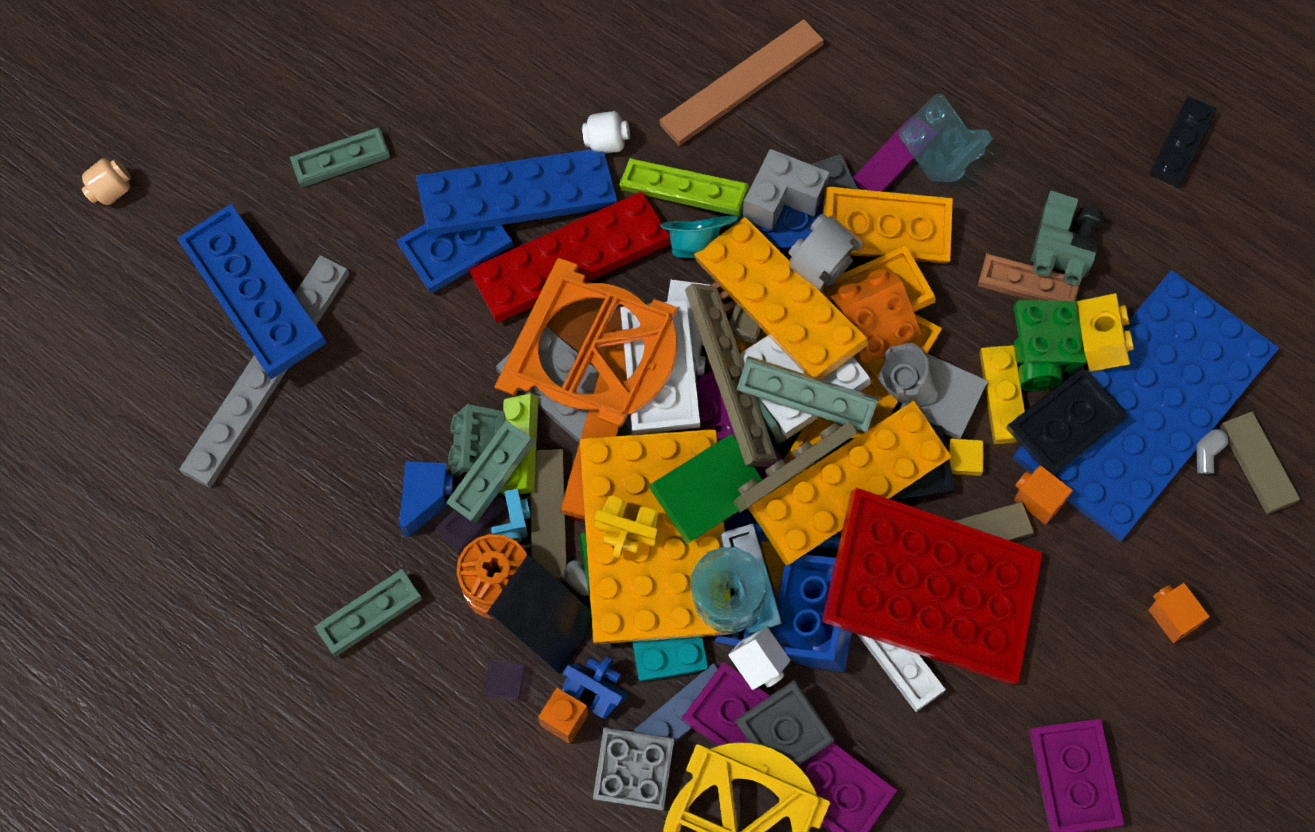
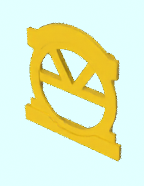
M744 742L728 743L711 749L697 744L686 768V771L692 773L693 778L675 798L668 812L663 832H680L681 825L697 832H738L732 780L737 778L761 783L779 797V803L741 832H765L785 816L790 818L792 832H809L810 827L820 828L830 801L817 795L809 778L795 762L773 748ZM712 785L718 787L723 826L689 811L693 801Z

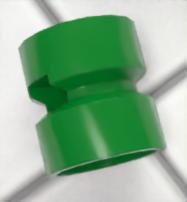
M1019 338L1014 341L1015 359L1021 365L1019 366L1018 377L1022 390L1030 392L1045 391L1063 383L1064 379L1060 364L1026 363L1022 359Z

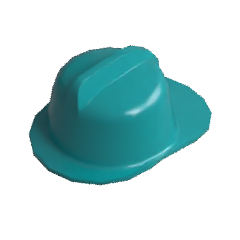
M721 216L697 221L664 222L660 226L669 230L672 253L675 257L695 258V253L706 248L711 241L718 237L721 226L736 222L738 217Z

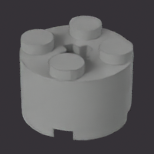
M821 214L813 222L810 228L812 232L805 241L800 238L789 251V254L792 256L790 268L815 286L821 293L824 292V284L828 287L833 285L852 263L853 259L849 255L853 248L859 252L863 245V241L833 216L827 217L824 214Z

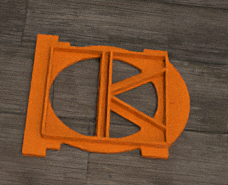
M558 258L494 387L497 390L515 396L518 389L530 392L531 388L536 386L547 397L559 404L575 409L599 410L597 416L599 419L622 427L628 415L643 408L658 395L672 373L678 347L673 319L678 309L676 306L655 299L650 305H646L636 295L614 285L603 283L585 284L584 280L586 277L576 272L578 269L577 264ZM591 298L605 299L563 386H558L548 377L540 361L539 344L545 326L559 310L573 302ZM619 304L630 310L640 323V326L637 328L604 333ZM644 340V352L640 364L626 381H622L598 350L599 347ZM590 361L608 384V391L597 394H580L576 392Z

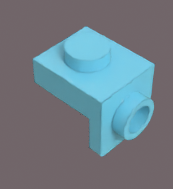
M517 488L504 491L511 523L492 527L491 531L492 534L505 535L519 543L522 540L521 538L528 537L525 519H529L531 516L527 498L520 500Z

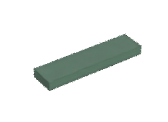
M751 356L746 358L737 386L739 391L843 425L850 421L855 429L865 432L868 431L878 402L877 397Z

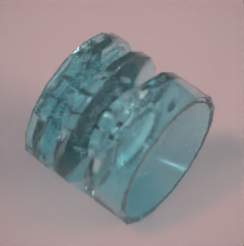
M721 547L708 552L697 562L691 575V594L698 617L708 627L721 633H737L746 630L760 619L766 606V577L761 564L751 553L737 547ZM729 588L735 589L736 596H732L730 601L724 600L723 593H727Z

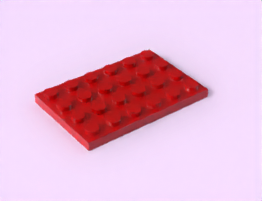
M856 487L850 493L822 622L1014 685L1019 683L1042 552Z

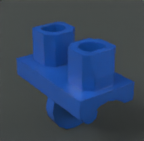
M609 655L602 662L590 657L586 666L594 670L595 674L577 663H574L572 666L567 665L563 672V675L567 676L562 691L579 701L586 689L596 693L597 696L589 710L603 719L608 718L616 706L623 704L629 693L605 680V678H608L617 683L621 677L620 673L611 669L614 658Z

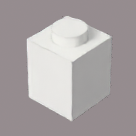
M767 626L740 641L728 655L752 690L762 684L770 687L784 677L782 671L791 661Z

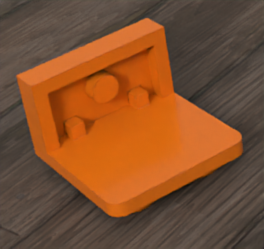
M890 268L873 271L868 275V278L855 284H846L839 288L837 293L830 295L832 304L867 337L868 346L858 352L859 358L865 363L885 355L889 347L910 343L921 335V330L903 282Z

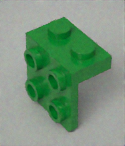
M1018 300L1014 304L1017 331L1024 362L1030 364H1060L1063 378H1069L1087 362L1076 301Z

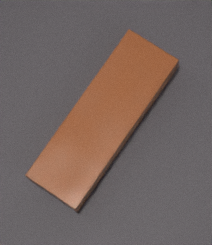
M987 253L977 285L978 287L1027 300L1076 301L1079 286L1065 283L1063 281L1064 274L1052 271L1050 276L1044 277L1034 274L1032 265Z

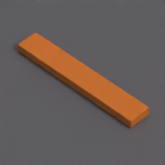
M612 328L611 332L621 331V330L613 329V328ZM624 343L607 346L604 358L622 381H626L627 371ZM600 374L593 394L609 390L608 384ZM589 410L581 439L618 436L620 427L597 417L599 410ZM579 443L561 506V514L585 519Z

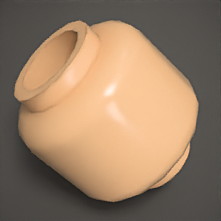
M102 158L82 174V180L85 185L82 191L92 203L99 201L104 205H111L130 189L128 180L131 179V176L117 159L111 161L107 158Z

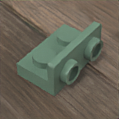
M467 404L457 414H454L451 421V433L454 434V443L448 455V463L452 465L451 475L459 477L464 472H469L503 425L504 411Z

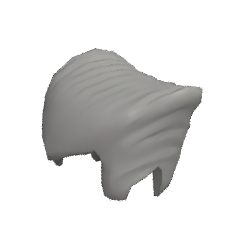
M913 343L889 347L885 352L886 361L879 375V381L894 398L905 405L912 401H915L918 407L929 406L938 399V393L934 385L930 360L926 356L925 349Z

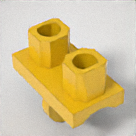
M609 496L602 511L597 510L594 521H596L595 528L619 535L615 536L605 533L603 543L615 546L613 556L620 558L623 549L634 553L637 552L639 543L627 540V538L654 547L658 535V529H656L658 511L640 506L636 521L625 519L623 515L627 502L623 499Z

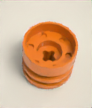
M488 534L478 537L464 548L458 558L456 574L466 603L475 613L487 619H493L487 614V611L527 556L526 551L517 541L505 535ZM495 567L500 569V573L495 572L493 577H489L488 572H493Z

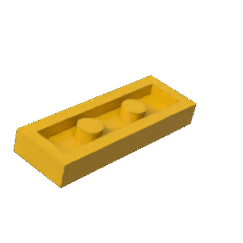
M1010 345L981 348L979 354L983 379L988 381L985 392L993 443H1018L1006 429L1009 423L1025 412L1014 347Z

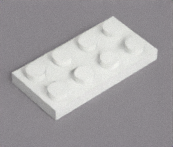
M686 300L664 302L676 306L678 309L673 319L677 333V357L672 373L658 395L643 408L631 414L633 435L700 428ZM620 307L622 330L639 327L640 323L636 316L626 307ZM644 340L624 343L627 379L640 364L644 352Z

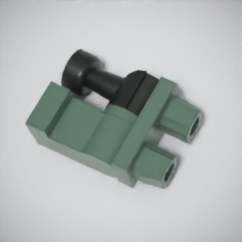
M1050 190L1043 208L1030 261L1034 262L1033 272L1034 274L1046 277L1050 276L1053 268L1065 271L1063 276L1065 283L1079 286L1083 277H1087L1094 262L1098 242L1093 239L1094 231L1102 227L1105 215L1096 207H1082L1077 217V223L1081 227L1079 233L1070 232L1069 228L1078 199Z

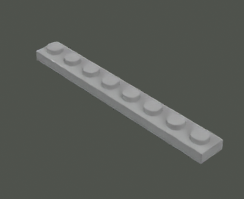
M321 255L294 294L315 326L349 276L347 268ZM254 355L179 469L181 473L211 488L288 369L270 379Z

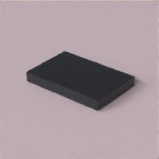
M1082 367L1009 423L1006 429L1039 466L1041 465L1055 476L1128 418V415Z
M526 556L487 611L491 618L553 672L559 674L592 627L591 610L538 561L529 556Z

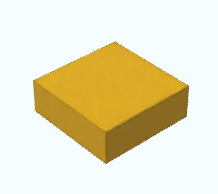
M949 439L948 452L951 455L949 461L952 474L981 476L983 473V441Z

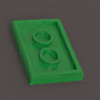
M730 434L657 479L648 487L685 543L689 544L737 513L739 510L733 503V500L741 495L738 488L754 477L758 483L762 481V478L754 466L748 467L745 465L739 444L733 435Z

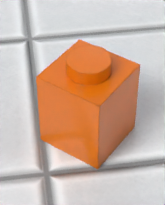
M1040 465L1033 474L1027 470L1016 483L1015 487L1019 491L1014 501L1017 503L1022 502L1028 512L1047 525L1067 501L1073 490Z
M1182 583L1175 589L1171 585L1161 589L1153 596L1156 601L1148 609L1173 644L1199 628L1210 617L1185 583Z
M556 688L539 714L538 720L542 728L571 744L589 713L587 705L561 689Z

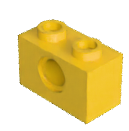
M1117 294L1077 301L1084 352L1089 371L1093 372L1130 364L1128 351L1134 350L1131 331H1124L1123 327L1124 325H1129L1126 305L1119 306Z

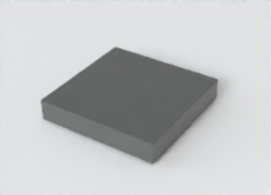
M794 680L735 720L736 725L749 743L773 748L790 758L797 765L834 741V738Z

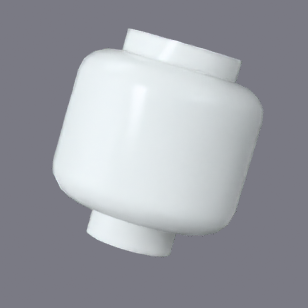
M616 111L592 114L588 117L587 123H583L582 126L584 144L586 148H591L594 152H604V154L619 152L624 148L625 140L630 139L629 123L627 120L622 121L621 116Z

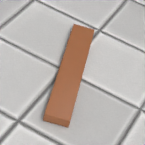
M803 19L661 118L660 126L678 146H681L823 46V39Z

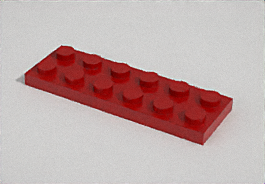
M641 191L469 269V272L495 322L499 323L534 307L558 258L577 264L578 269L576 272L586 277L585 283L671 244L669 234L666 229L660 226L662 224Z

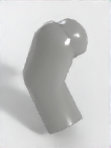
M1211 430L1198 441L1196 445L1197 474H1214V456L1228 444V436L1223 430Z
M579 561L569 562L564 570L565 581L576 594L589 596L585 571L583 569L584 565Z

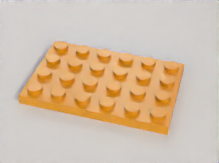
M716 429L580 439L594 645L731 635L734 633L728 562L721 538V533L725 532L724 521L689 544H686L648 487L657 479L716 444ZM609 496H614L627 502L623 515L625 519L636 521L640 506L658 511L656 526L658 535L654 547L627 538V540L639 543L637 552L634 553L623 549L620 558L613 556L615 546L603 543L605 533L615 536L619 535L595 528L596 521H594L597 510L602 511Z

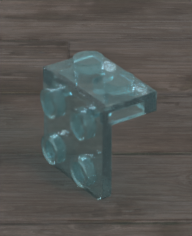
M943 94L933 95L899 131L900 139L931 181L954 182L960 179L965 174L966 167L972 161L981 157L985 153V147L993 140L987 129L968 130Z

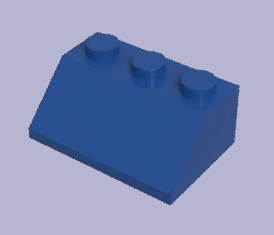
M804 554L791 564L784 566L778 603L785 625L772 628L771 633L792 662L814 669L845 672L852 632L822 622L836 558Z

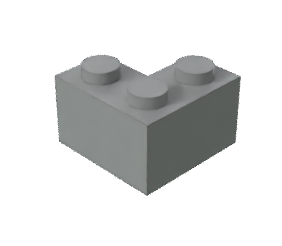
M770 149L744 199L743 218L746 217L751 223L772 231L785 205L815 216L824 198V189L828 186L830 172Z

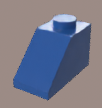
M405 461L399 527L403 536L410 537L447 506L448 495H452L454 492V475L449 474L446 463Z

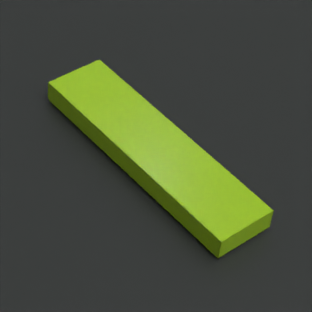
M631 158L619 184L622 191L635 194L642 191L645 196L735 216L741 215L744 199L750 189L747 183Z

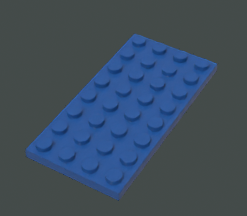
M1172 270L1129 319V325L1123 326L1124 331H1131L1134 350L1128 351L1130 364L1093 372L1089 371V367L1086 370L1127 413L1128 418L1055 475L1056 478L1073 490L1067 501L1120 542L1196 451L1198 441L1214 429L1279 349L1278 346ZM1022 446L1012 458L1032 474L1039 467V464Z

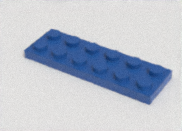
M591 149L416 175V185L428 236L601 210L617 202L604 152H594Z
M232 204L177 238L270 379H273L327 343Z

